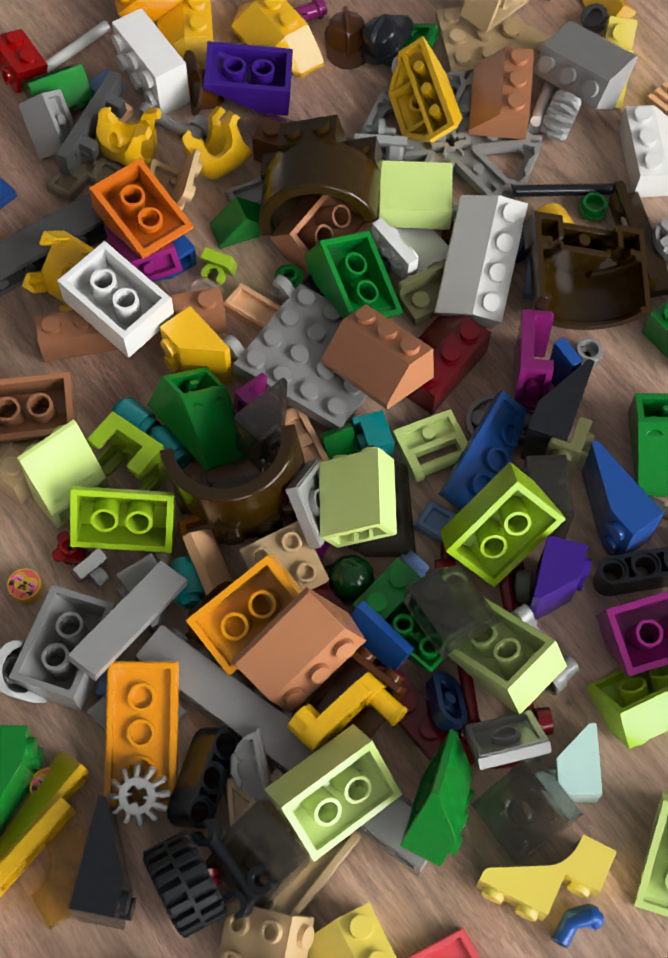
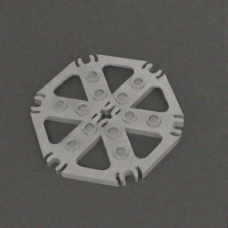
M468 70L446 72L451 88L457 92L455 99L461 112L462 120L457 128L433 143L407 140L406 155H403L402 161L452 163V174L455 170L479 195H500L517 200V197L512 195L513 185H526L542 148V135H532L538 133L539 126L531 125L530 119L532 114L530 113L525 140L469 135L468 126L473 71L469 74L468 79H466ZM389 86L385 87V94L381 91L360 133L367 134V126L379 127V118H384L387 113L394 112L388 95ZM450 140L454 146H449L446 141ZM518 152L523 155L524 160L516 178L511 180L485 155ZM383 153L382 160L385 161L386 153ZM458 205L452 206V218L456 217Z

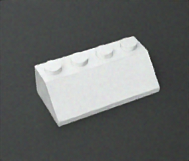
M500 195L460 196L434 313L443 316H467L479 325L493 328L502 323L528 203Z

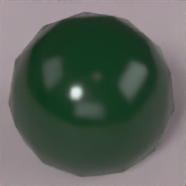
M345 555L335 560L328 575L329 587L337 597L344 601L363 594L375 581L374 569L367 560L357 555Z

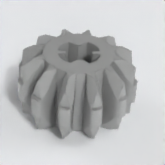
M558 90L555 92L540 125V133L546 135L549 139L560 142L564 141L581 107V98L574 96L575 94L568 91Z
M136 763L134 765V776L127 767H124L120 770L124 781L117 778L111 780L110 784L119 789V792L109 793L107 798L111 801L119 800L120 804L112 808L114 815L123 809L126 811L122 818V823L128 824L132 820L133 815H135L137 827H142L145 823V815L154 823L158 820L155 809L163 812L168 809V805L160 801L159 798L169 797L171 790H159V785L165 783L167 778L163 775L156 780L152 779L157 769L155 766H150L144 775L142 763ZM134 786L137 789H146L148 795L143 797L147 800L145 804L141 800L134 802L131 795L136 792L132 790Z

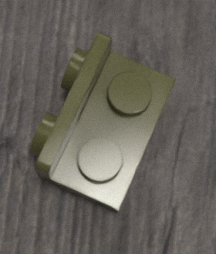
M446 260L434 262L427 269L417 274H409L398 282L397 298L414 326L439 315L434 313Z

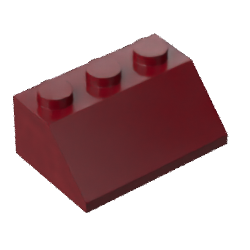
M438 316L418 338L433 348L434 378L406 397L433 415L487 353L491 332L467 316Z

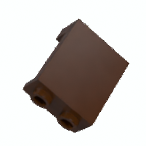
M361 645L351 657L330 675L310 702L304 701L298 710L310 704L321 714L369 671L386 685L385 690L398 702L407 693L408 689L401 685V682L404 680L401 675L389 666L382 670L373 663L377 657ZM366 706L333 738L354 724L366 736L372 739L386 719L372 706Z

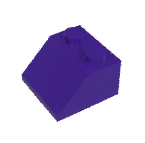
M550 535L547 536L538 561L528 605L536 620L569 603L576 590L582 591L584 580L588 577L592 559L586 558L588 545Z

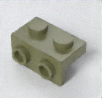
M580 416L570 443L551 437L540 471L546 473L552 479L571 482L576 466L583 468L595 434L589 433L593 420Z

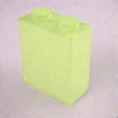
M382 160L377 212L379 219L383 218L389 226L395 228L450 230L452 218V163Z
M366 447L358 453L336 455L331 460L319 462L320 538L339 548L397 535L395 466L392 457L378 447Z

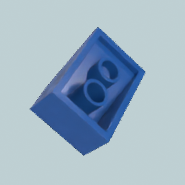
M598 440L594 441L590 447L581 474L598 536L604 549L611 555L634 552L650 541L664 512Z

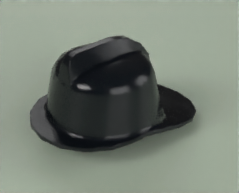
M382 14L368 21L362 31L361 55L363 59L372 65H381L395 58L414 29V24L410 17Z

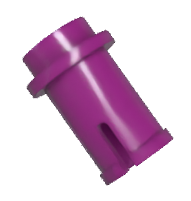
M312 0L310 3L294 8L299 15L303 14L301 17L306 22L316 18L321 20L327 14L324 0Z

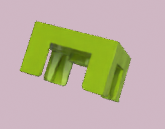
M113 411L87 439L89 446L97 449L102 448L110 440L109 446L97 458L105 476H110L125 459L129 462L127 464L128 470L134 473L138 480L142 481L146 475H149L137 490L157 491L168 478L159 453L161 450H165L164 445Z

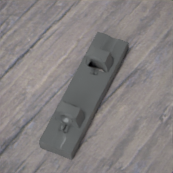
M109 71L57 151L56 157L60 173L71 176L82 158L96 160L100 154L98 141L95 138L98 112L101 108L111 107V112L118 118H122L126 113L125 99L121 98L124 90L121 84L120 73Z

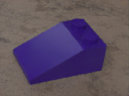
M208 41L204 89L258 113L288 116L293 49Z

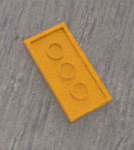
M114 661L107 668L104 796L106 798L109 793L119 792V789L110 784L111 780L117 778L124 781L120 772L124 767H127L134 776V765L136 763H142L144 775L150 766H155L157 769L152 779L156 780L165 775L167 781L159 785V790L169 789L172 795L178 777L180 662ZM134 786L132 790L136 792L131 795L134 802L141 800L145 804L147 800L143 797L148 795L146 789H137ZM171 795L159 798V800L168 805ZM108 800L111 807L120 804L119 800Z

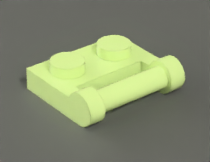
M451 409L395 429L392 433V437L414 483L425 480L427 475L454 466L468 443ZM453 444L457 448V451L420 464L417 459Z

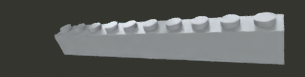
M161 625L135 655L137 662H180L179 698L218 727L233 729L237 733L239 742L245 734L261 729L267 761L274 769L277 768L285 774L313 754L287 728L288 723L294 716L290 711L285 708H281L280 711L276 709L258 688L254 687L251 690L242 684L243 679L236 672L228 676L221 667L214 663L216 659L203 648L198 650L188 644V638L176 628L170 631ZM402 795L356 830L419 876L429 861L400 846L413 804L406 796Z

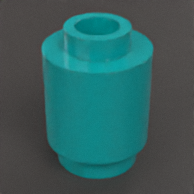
M132 397L120 399L112 408L113 412L147 435L153 427L160 424V421L156 419V415Z
M165 424L156 425L148 433L150 437L164 445L165 450L173 449L175 459L181 469L186 467L192 460L193 455L177 440V437Z
M184 556L170 563L172 569L188 580L187 586L173 601L183 609H191L206 594L190 556Z

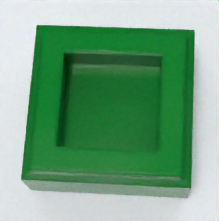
M349 423L344 424L342 428H333L319 434L322 446L329 460L336 455H350L359 452L353 427Z

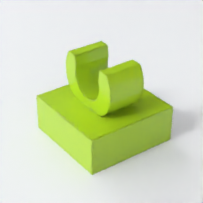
M208 247L204 248L200 257L205 264L201 271L203 279L208 280L210 273L217 271L216 283L220 286L224 284L226 274L234 276L238 267L232 256Z

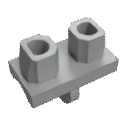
M379 118V127L367 126V134H354V139L377 136L382 152L386 153L385 161H402L403 155H406L408 136H396V128L385 127V118Z

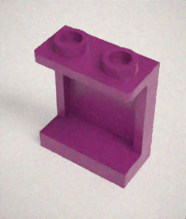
M104 224L109 245L151 281L183 271L173 241L146 258L141 259Z
M522 309L514 349L513 399L526 409L535 410L538 401L549 392L554 371V360L534 359V357H545L554 313Z

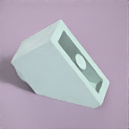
M589 723L556 758L551 770H547L548 792H553L554 803H596L602 796L597 723Z

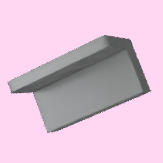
M61 89L41 93L19 104V109L40 159L56 154L74 127V122Z

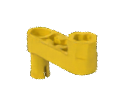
M369 671L321 714L310 704L303 706L295 713L287 728L314 753L331 740L366 706H372L392 727L405 716L408 709L385 690L386 685Z

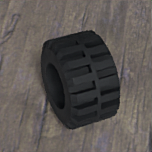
M183 830L143 852V862L174 927L181 936L187 938L226 916L224 901L189 833Z

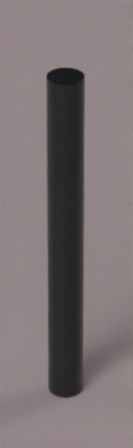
M614 183L513 185L512 195L513 197L585 196L592 192L610 195Z

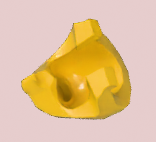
M216 106L208 115V136L205 144L202 138H194L190 130H187L182 136V144L187 158L195 148L201 151L199 161L202 162L200 174L210 180L218 179L230 173L253 156L252 151L243 141L237 127V121L240 117L229 110L220 121V118L226 112L220 106Z
M111 107L101 108L98 112L96 138L101 153L107 158L125 166L141 158L148 167L152 158L155 159L157 154L155 120L160 119L162 115L160 108L148 107L140 119L126 123L118 121L116 115L111 112Z

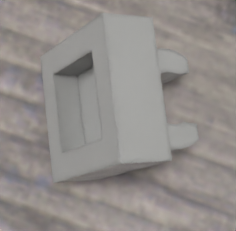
M98 548L74 567L71 575L78 583L88 576L98 589L110 579L107 573L100 567L108 558Z

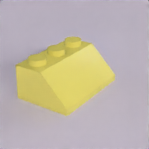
M370 902L333 920L314 933V941L308 951V958H397Z

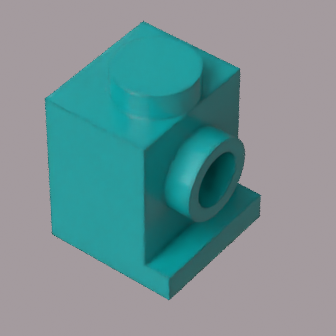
M383 410L352 418V427L359 452L366 447H378L393 458L395 442Z

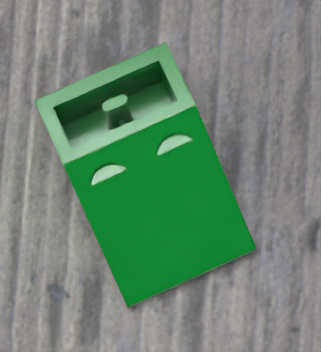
M207 366L162 376L147 405L206 471L243 461L252 456L237 414L233 411V404L227 388Z
M635 393L628 410L635 482L649 497H668V393Z
M398 557L353 603L351 611L352 613L357 605L365 601L415 648L407 659L430 674L476 624Z

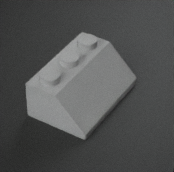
M569 21L542 46L534 64L533 73L564 91L575 94L574 96L581 98L582 101L596 109L614 110L639 56L576 22Z
M52 584L10 673L9 679L52 703L82 712L95 681L68 661V654L116 605Z

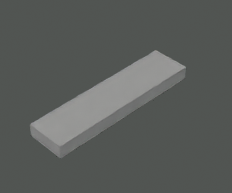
M160 561L68 654V661L96 681L187 586L188 580L163 561Z

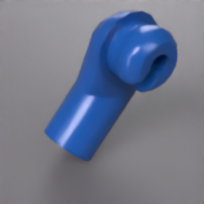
M589 903L567 909L551 940L564 948H568L577 929L588 927L589 929L597 930L601 928L604 923V915L597 906Z

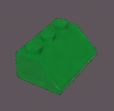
M451 728L419 781L400 843L402 848L441 867L448 854L455 856L460 848L464 837L460 832L464 828L469 816V812L465 810L468 808L475 792L470 789L473 771L458 733Z

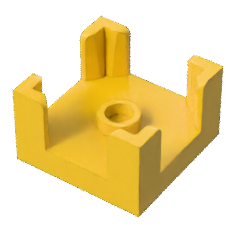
M64 230L44 231L39 244L41 246H51L42 270L40 272H28L22 287L32 293L48 292L67 304L63 301L57 280L91 253L94 248ZM68 304L61 305L58 308L62 312L74 310Z

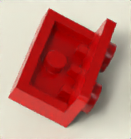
M22 29L0 34V72L4 82L10 85L17 94L22 92V80L47 74L48 64Z

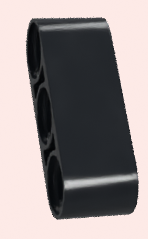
M668 546L604 558L593 577L595 590L604 596H616L668 587ZM636 567L645 568L650 575L639 573ZM610 572L614 574L618 580H609L604 576L603 573Z
M204 727L196 731L168 803L167 817L172 825L183 828L205 829L207 826L203 821L207 818L215 817L231 772V755L239 743L237 733L233 729Z

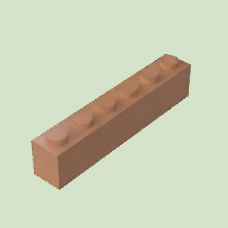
M221 287L168 295L172 299L174 316L191 306L216 334L227 333ZM75 310L35 316L37 341L44 362L119 350ZM159 331L143 346L159 344L162 340L161 332Z

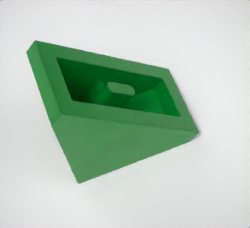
M236 196L210 222L211 230L220 249L262 236L258 222L259 203ZM271 220V228H272V231L274 232V231H275V226H274V224H273V222H272V220Z

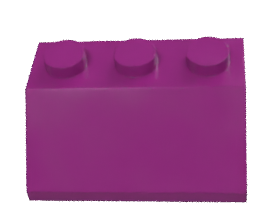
M668 591L615 606L595 615L606 648L626 677L668 665Z

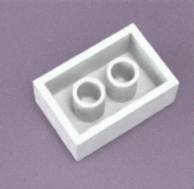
M140 8L113 21L114 35L111 38L117 49L116 63L121 71L126 70L129 74L136 90L140 89L143 92L146 102L151 103L154 107H159L165 115L189 103L190 95L186 63L144 10Z
M105 241L57 280L63 301L128 358L160 331L161 325L174 317L171 297Z

